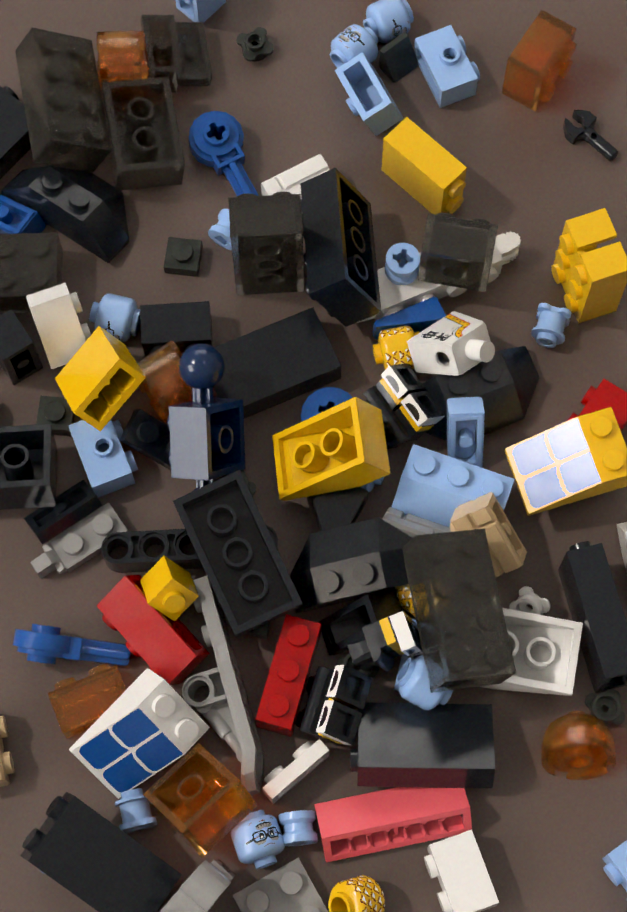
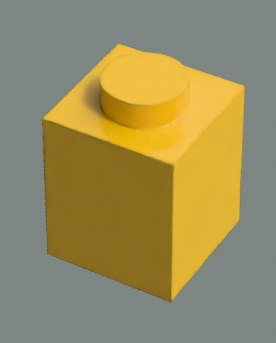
M164 555L140 580L147 603L173 621H176L199 597L190 572Z

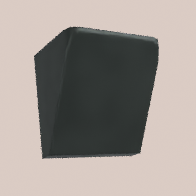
M406 32L400 34L380 49L379 68L392 82L399 81L418 66L414 49Z

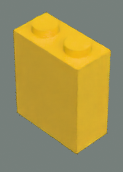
M408 117L383 138L381 170L439 220L448 212L453 214L464 201L463 190L466 186L467 167Z
M98 326L55 377V380L72 412L101 431L146 376L126 345Z

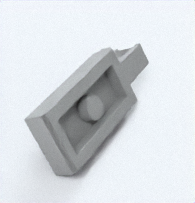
M108 502L49 540L42 547L45 552L30 563L40 579L56 569L59 574L67 570L70 573L102 552L101 546L105 537L116 532H128V530Z

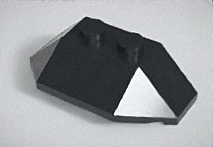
M70 158L24 169L1 190V195L37 211L43 222L107 263H110L129 243L123 192Z
M526 346L496 351L491 361L480 362L462 375L438 374L423 382L422 384L425 387L423 391L430 393L446 415L426 433L447 441V399L482 398L485 411L484 435L523 420L539 380L538 372Z
M380 517L310 534L290 574L291 580L303 603L301 608L295 610L296 613L356 600L366 594L385 593L433 581L426 545Z

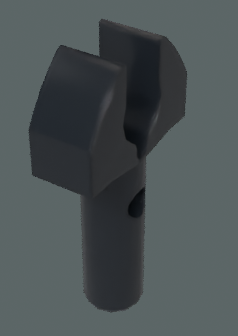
M573 111L572 118L580 123L583 128L575 127L565 118L563 125L564 135L571 144L578 140H585L609 161L616 158L618 150L594 131L593 125H595L597 117L590 111Z

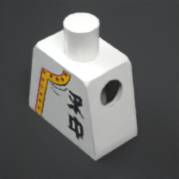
M455 311L407 341L415 371L418 373L458 376L464 374L480 362L491 361L495 354V347L490 341L486 324L481 320Z

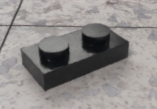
M141 409L134 410L119 441L171 471L169 463L170 431L167 424Z
M83 479L57 496L55 507H40L24 519L43 545L101 507L102 504Z

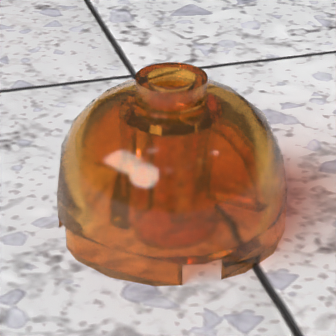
M571 711L566 715H562L549 724L542 736V767L554 776H556L555 770L568 772L566 779L589 780L607 774V766L612 764L614 768L616 765L613 734L602 720L583 711Z

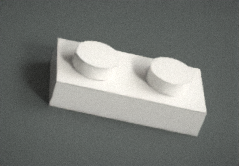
M320 739L313 745L310 741L304 743L293 753L292 756L295 760L285 769L279 765L264 778L267 784L263 787V793L272 804L278 801L329 757V749Z

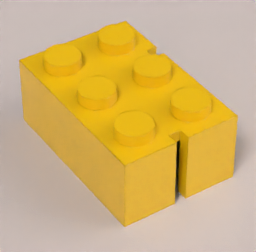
M606 208L565 221L562 235L559 237L558 250L555 251L554 264L551 265L555 282L562 284L566 293L564 295L566 308L575 314L578 324L617 311L627 284V255L621 242L619 241L597 249V244L617 238V233Z

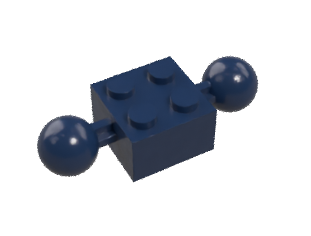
M208 344L193 345L182 354L179 361V372L183 381L192 387L193 401L169 406L167 426L170 431L169 463L171 466V478L195 479L196 489L193 491L216 481L218 477L245 469L243 399L214 398L213 387L220 382L224 375L225 362L221 353L215 347Z

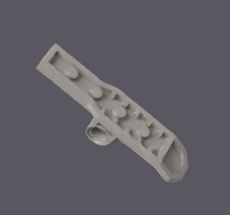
M204 576L194 580L199 597L193 603L197 613L203 612L206 625L201 626L202 635L206 646L213 647L218 667L189 677L183 684L182 696L186 703L204 716L220 738L225 740L236 753L238 761L241 762L242 790L251 796L260 793L264 775L265 755L220 602L208 576ZM201 686H208L210 692L206 700L195 702L194 694L196 690Z

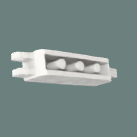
M478 228L419 253V274L408 285L392 283L385 274V267L378 269L381 313L362 321L375 319L376 321L431 297H437L438 299L448 295L449 297H456L464 293L468 287L479 282L482 285L492 282L501 273L502 265L509 263L510 260L513 261L518 256L521 245L520 236H518V233L510 231L492 238L489 231Z

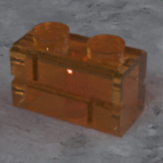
M108 663L98 665L88 671V677L78 681L74 677L61 680L54 685L55 690L48 693L61 731L66 739L87 731L127 689L117 665L112 667Z

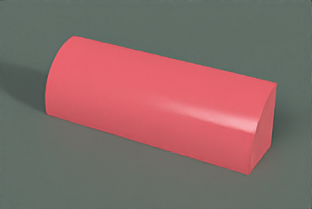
M394 787L314 804L326 863L451 837L472 829L470 805L464 788Z

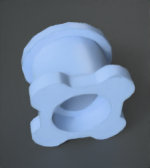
M540 303L536 315L538 322L531 330V335L539 345L554 348L565 341L563 332L564 328L569 326V318H571L572 312L567 308Z
M142 788L120 793L121 799L115 802V807L120 808L123 824L119 825V828L123 832L130 833L158 825L156 817H152L149 804V800L152 798L151 794H143Z

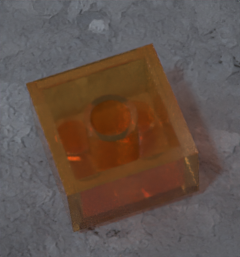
M541 10L507 60L502 94L535 112L542 101L548 103L556 89L554 83L558 77L563 79L572 66L573 61L570 58L577 46V43L573 42L576 28Z
M200 743L192 748L143 794L160 817L201 858L258 806L242 782Z

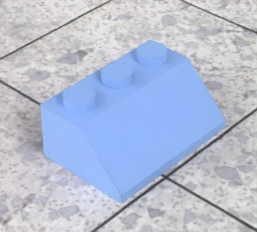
M413 444L391 508L403 511L404 515L409 513L450 527V520L455 508L471 500L474 501L476 498L490 492L494 493L504 511L515 479ZM455 539L453 540L454 544L465 547L462 541L457 542Z

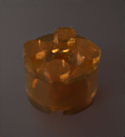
M97 31L96 49L98 51L97 71L100 98L146 96L148 66L147 60H144L143 52L145 51L144 31Z
M172 340L137 362L146 376L138 387L142 393H146L151 401L149 404L165 424H167L169 406L193 401L192 387L183 381L179 372V361L182 353Z

